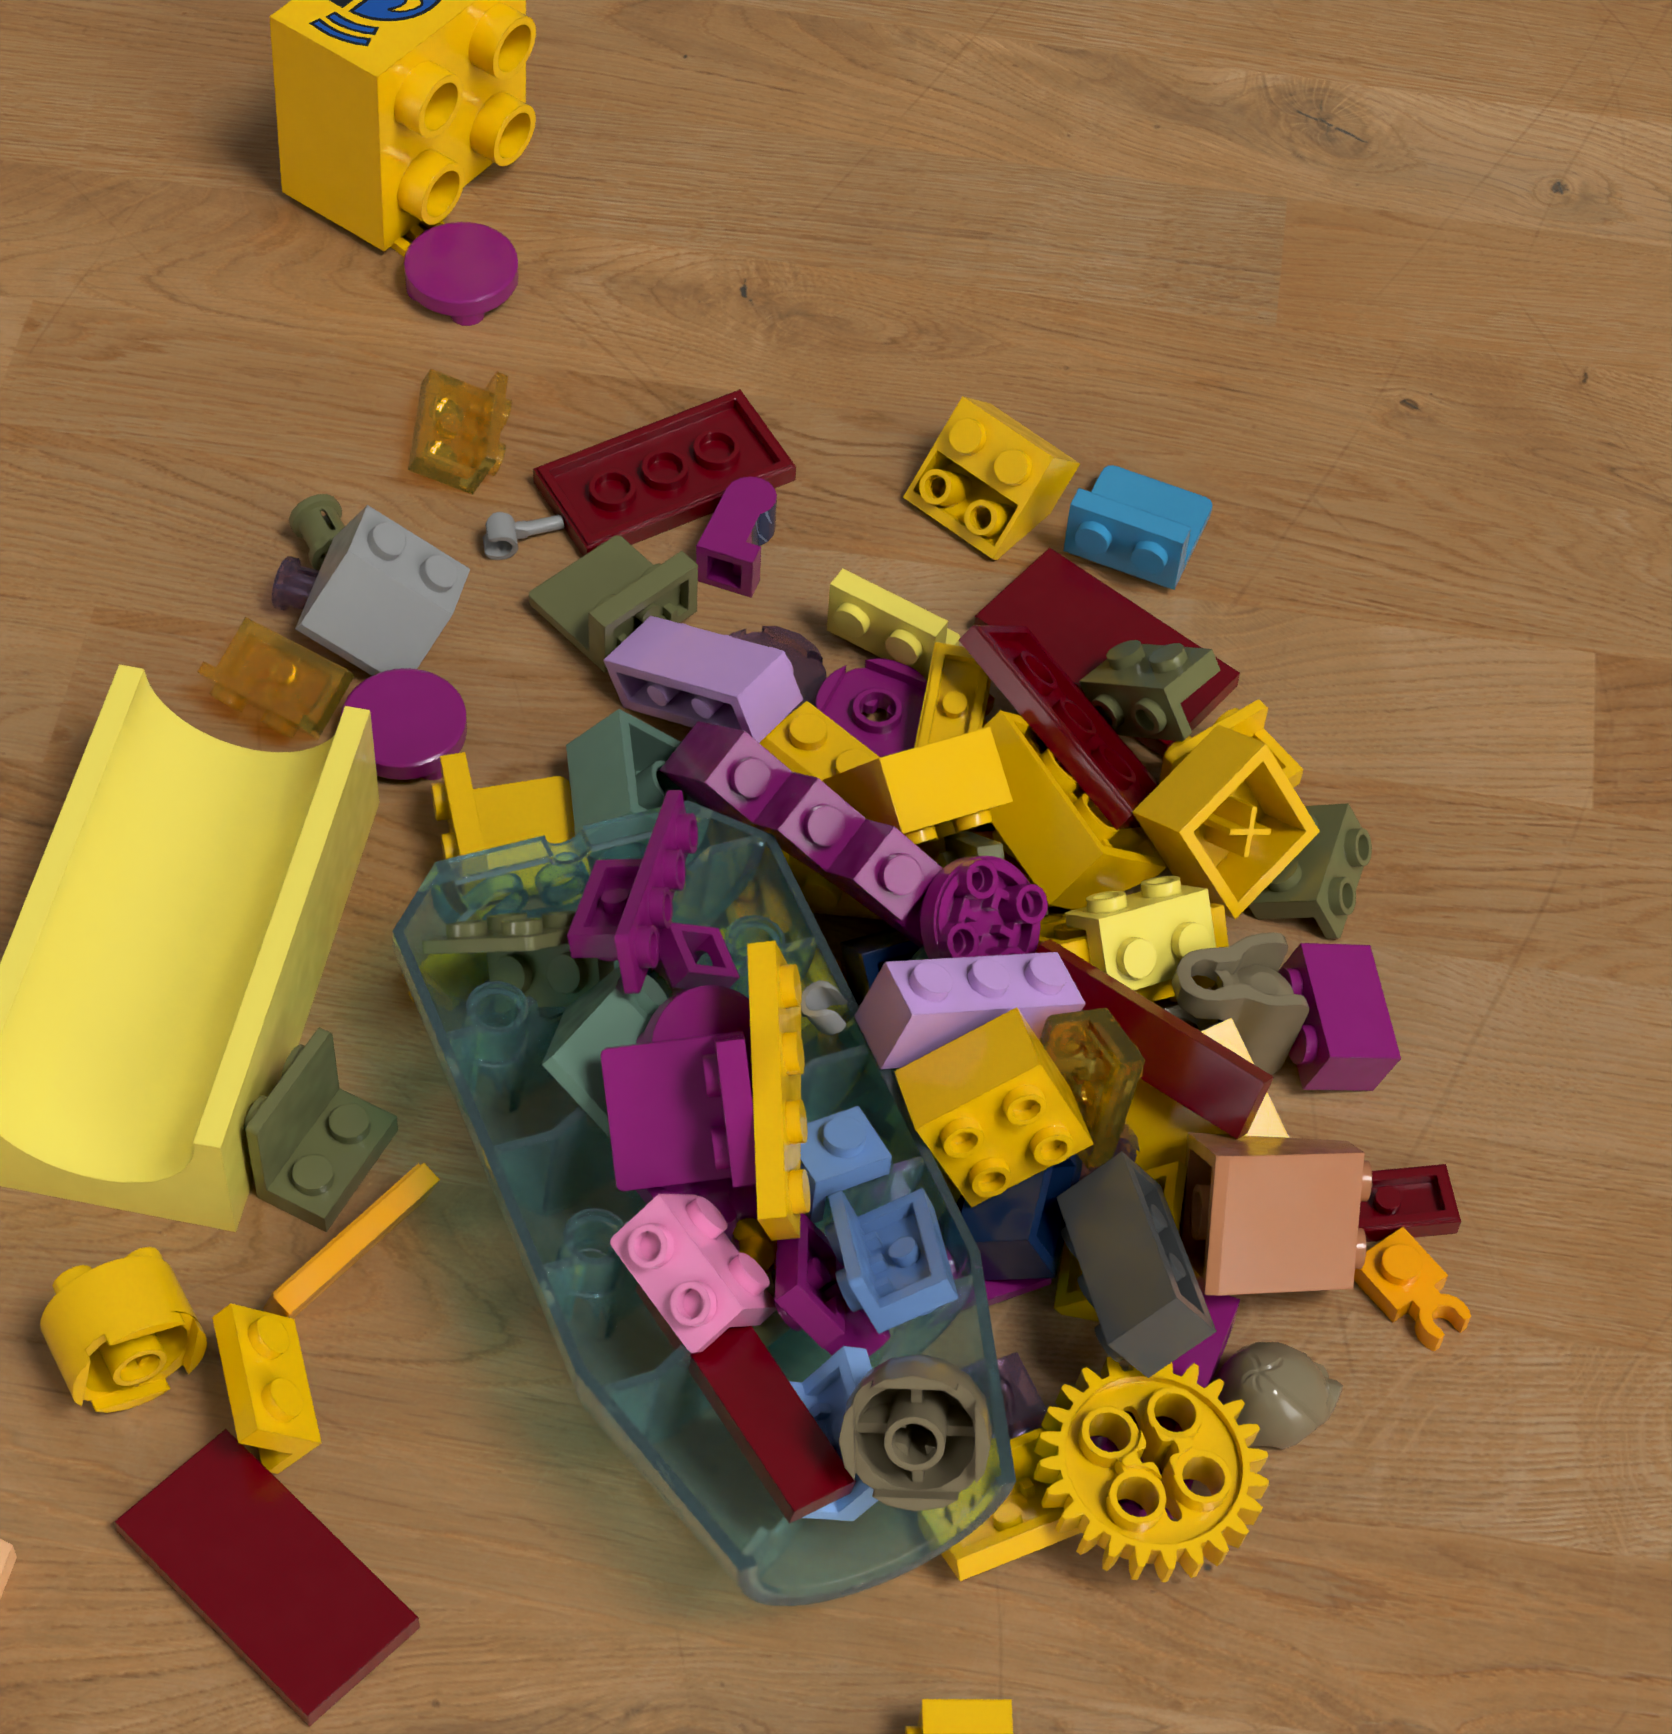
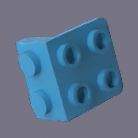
M1106 466L1101 471L1091 492L1078 488L1070 504L1063 551L1175 590L1211 516L1213 505L1211 500L1205 496L1118 466Z

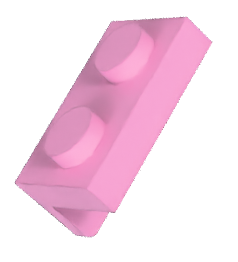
M658 1194L612 1236L610 1245L686 1349L691 1353L703 1352L729 1327L761 1325L777 1310L774 1298L766 1289L770 1285L769 1278L752 1257L745 1253H739L724 1233L727 1229V1223L720 1211L706 1198L694 1194Z

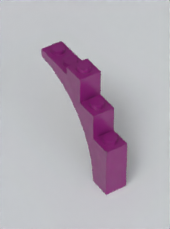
M700 721L695 724L659 770L704 809L739 824L782 849L857 900L919 948L924 946L920 927L921 909L930 883L942 870L939 864L895 826L868 820L819 778L792 772L746 731Z

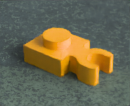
M1401 1227L1366 1251L1364 1266L1362 1269H1355L1354 1281L1392 1323L1408 1313L1415 1320L1414 1328L1418 1340L1431 1351H1436L1440 1348L1445 1336L1441 1328L1434 1323V1319L1442 1318L1449 1321L1459 1333L1466 1330L1471 1313L1465 1303L1455 1296L1439 1292L1444 1288L1448 1274L1404 1227Z

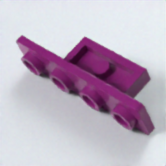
M682 790L667 791L643 859L595 861L567 934L572 958H598L603 961L618 960L625 994H639L648 969L656 968L659 960V937L662 929H669L672 923V899L675 891L683 890L688 854H694L697 850V820L694 813H686Z

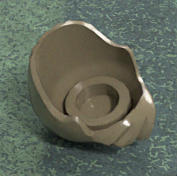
M1255 1342L1242 1347L1220 1368L1213 1381L1217 1379L1224 1381L1222 1391L1218 1397V1400L1223 1405L1240 1399L1244 1401L1245 1405L1236 1420L1237 1424L1259 1425L1260 1431L1249 1447L1271 1446L1281 1450L1298 1444L1324 1424L1334 1412L1343 1389V1385L1337 1380L1329 1379V1374L1323 1365L1314 1362L1306 1353L1279 1342Z

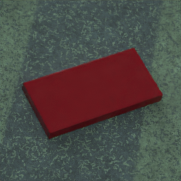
M741 389L533 468L534 484L554 514L562 516L564 529L582 556H585L616 535L622 536L629 544L633 545L714 513L726 488L739 478H761L769 482L774 488L796 480L795 464Z
M1050 547L978 612L974 619V625L1026 626L1083 694L1084 692L1079 681L1107 659L1108 651L1120 643L1138 640L1141 644L1168 645L1180 643L1184 647L1202 648ZM1217 657L1215 658L1220 671L1180 703L1191 731L1238 686L1240 672ZM1134 737L1162 757L1166 750L1175 742Z
M973 625L959 639V642L1114 828L1119 830L1141 827L1132 811L1159 783L1026 626Z
M224 1429L114 1521L117 1532L309 1727L420 1628L419 1617L242 1444L238 1443V1440L227 1429Z

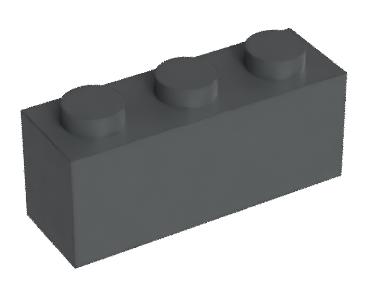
M1121 1151L1056 1197L1066 1226L1061 1228V1236L1068 1249L1078 1259L1083 1273L1077 1277L1078 1285L1085 1298L1095 1308L1100 1322L1094 1328L1096 1337L1103 1349L1114 1361L1120 1362L1125 1359L1149 1378L1217 1332L1161 1185L1125 1153Z

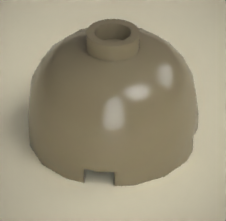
M916 1354L890 1358L866 1373L847 1401L839 1445L846 1470L854 1480L857 1474L863 1483L874 1489L872 1497L887 1506L916 1512L944 1508L957 1501L959 1492L970 1487L974 1480L976 1485L985 1473L993 1432L986 1398L970 1375L945 1359Z

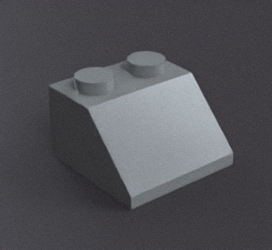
M367 505L333 538L295 629L372 676L392 669H417L452 617L470 568Z

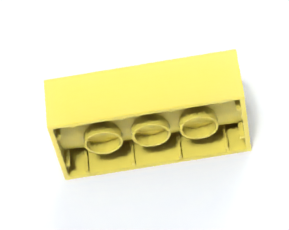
M119 664L0 962L1 1187L227 1231H237L254 1180L252 1167L250 1166L247 1136L244 1131L246 1116L253 1103L260 1096L265 1095L268 1097L282 1078V1070L289 1054L299 1045L380 803L370 710L345 706L335 735L316 747L294 752L253 750L216 739L191 726L173 713L159 699L150 686L144 669Z

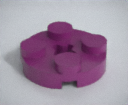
M880 658L865 660V668H855L846 672V666H843L831 673L818 691L816 708L879 757L888 756L915 747L927 680L915 669L897 661ZM877 708L887 710V720L881 722L871 721L861 713L873 714Z

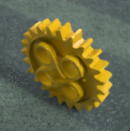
M1107 1357L1101 1370V1378L1095 1372L1085 1367L1081 1370L1076 1381L1077 1389L1064 1384L1055 1401L1058 1407L1049 1406L1041 1423V1426L1047 1431L1040 1432L1034 1446V1452L1045 1458L1039 1461L1034 1472V1480L1052 1483L1046 1489L1042 1498V1507H1063L1065 1511L1055 1528L1056 1531L1063 1533L1078 1528L1083 1535L1076 1552L1082 1555L1096 1545L1103 1548L1102 1569L1106 1571L1121 1557L1129 1560V1572L1132 1580H1138L1146 1563L1154 1564L1161 1582H1168L1175 1569L1176 1562L1180 1563L1190 1578L1196 1577L1204 1563L1203 1556L1216 1566L1222 1564L1229 1551L1228 1545L1239 1548L1249 1533L1246 1525H1254L1262 1511L1263 1506L1256 1499L1262 1498L1269 1485V1480L1257 1474V1472L1261 1471L1268 1453L1260 1449L1247 1448L1254 1442L1260 1427L1258 1424L1238 1425L1236 1420L1245 1405L1244 1401L1240 1399L1223 1405L1218 1400V1397L1222 1391L1224 1381L1217 1379L1205 1388L1198 1385L1199 1365L1195 1363L1185 1371L1183 1376L1173 1374V1364L1171 1362L1147 1378L1131 1364L1128 1367V1371L1124 1372L1118 1362L1114 1361L1111 1357ZM1125 1411H1129L1134 1415L1138 1425H1136L1131 1416ZM1165 1416L1172 1418L1181 1426L1183 1432H1173L1165 1429L1155 1417ZM1090 1437H1106L1115 1443L1119 1451L1108 1452L1101 1450L1093 1443ZM1193 1479L1200 1481L1207 1486L1212 1496L1204 1497L1193 1493L1188 1489L1184 1480ZM1129 1499L1137 1502L1143 1507L1147 1516L1136 1517L1128 1514L1121 1508L1118 1500ZM1165 1506L1170 1512V1514L1178 1521H1172L1168 1517V1514L1165 1510Z

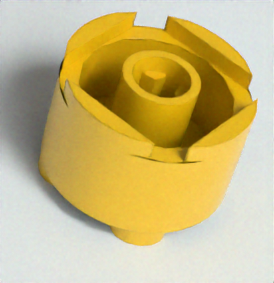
M154 1247L139 1248L124 1258L104 1263L93 1269L87 1265H79L64 1271L53 1282L52 1287L56 1295L44 1309L40 1320L41 1332L75 1403L82 1407L83 1400L91 1401L95 1412L109 1413L122 1411L159 1397L170 1390L166 1378L182 1365L189 1375L198 1366L207 1348L206 1335L173 1269L163 1260L160 1252Z

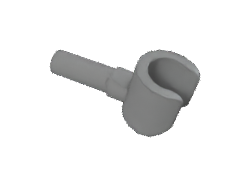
M493 513L485 524L486 534L483 537L485 554L493 560L508 559L516 554L518 550L517 539L562 530L564 528L563 518L561 515L530 521L522 520L515 522L514 518L507 513Z
M820 980L813 982L802 992L801 1017H807L816 1029L825 1035L839 1033L846 1027V1022L837 1012L827 1008L832 1005H845L848 1001L829 982Z

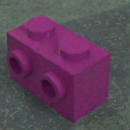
M1300 943L1278 970V973L1289 982L1294 994L1302 995L1306 998L1309 1006V1013L1289 1052L1292 1062L1297 1065L1303 1090L1373 1091L1401 1060L1371 946Z

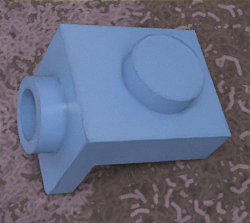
M859 1106L807 1123V1142L801 1143V1169H805L808 1175L811 1205L810 1212L804 1214L813 1223H817L823 1220L826 1196L888 1175L892 1155Z

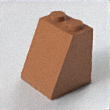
M1188 1132L1185 1161L1187 1173L1181 1210L1180 1237L1201 1292L1204 1295L1223 1296L1353 1289L1355 1269L1363 1268L1366 1257L1365 1232L1363 1228H1358L1360 1202H1367L1369 1200L1372 1188V1169L1370 1162L1364 1161L1365 1152L1349 1141L1247 1135L1236 1139L1229 1134Z

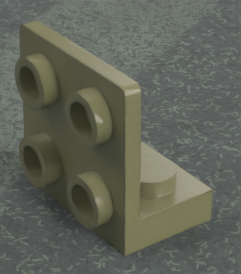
M616 535L529 592V604L604 673H607L608 670L603 660L648 617L654 616L681 623L697 612L698 564L683 551H680L664 563L653 565L622 536Z
M577 910L541 914V918H527L526 912L489 915L486 916L487 920L452 922L445 924L446 936L422 940L423 954L487 952L492 1008L566 1007L614 971V961H603L598 958L571 957L567 934Z
M320 1027L305 1046L299 1044L291 1051L284 1064L280 1081L268 1097L262 1095L253 1103L246 1116L244 1131L247 1136L250 1166L253 1171L257 1198L327 1232L398 1131L396 1115L340 1089L333 1034Z

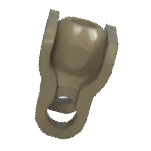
M1272 932L1247 936L1229 947L1199 949L1186 954L1178 964L1171 980L1179 1005L1165 1008V1010L1200 1032L1232 1018L1254 1065L1273 1075L1283 1067L1309 1013V1006L1306 998L1302 995L1294 994L1289 982L1278 973L1288 951V945L1281 933ZM1196 975L1206 976L1215 981V984L1211 990L1204 989L1197 985L1192 977Z

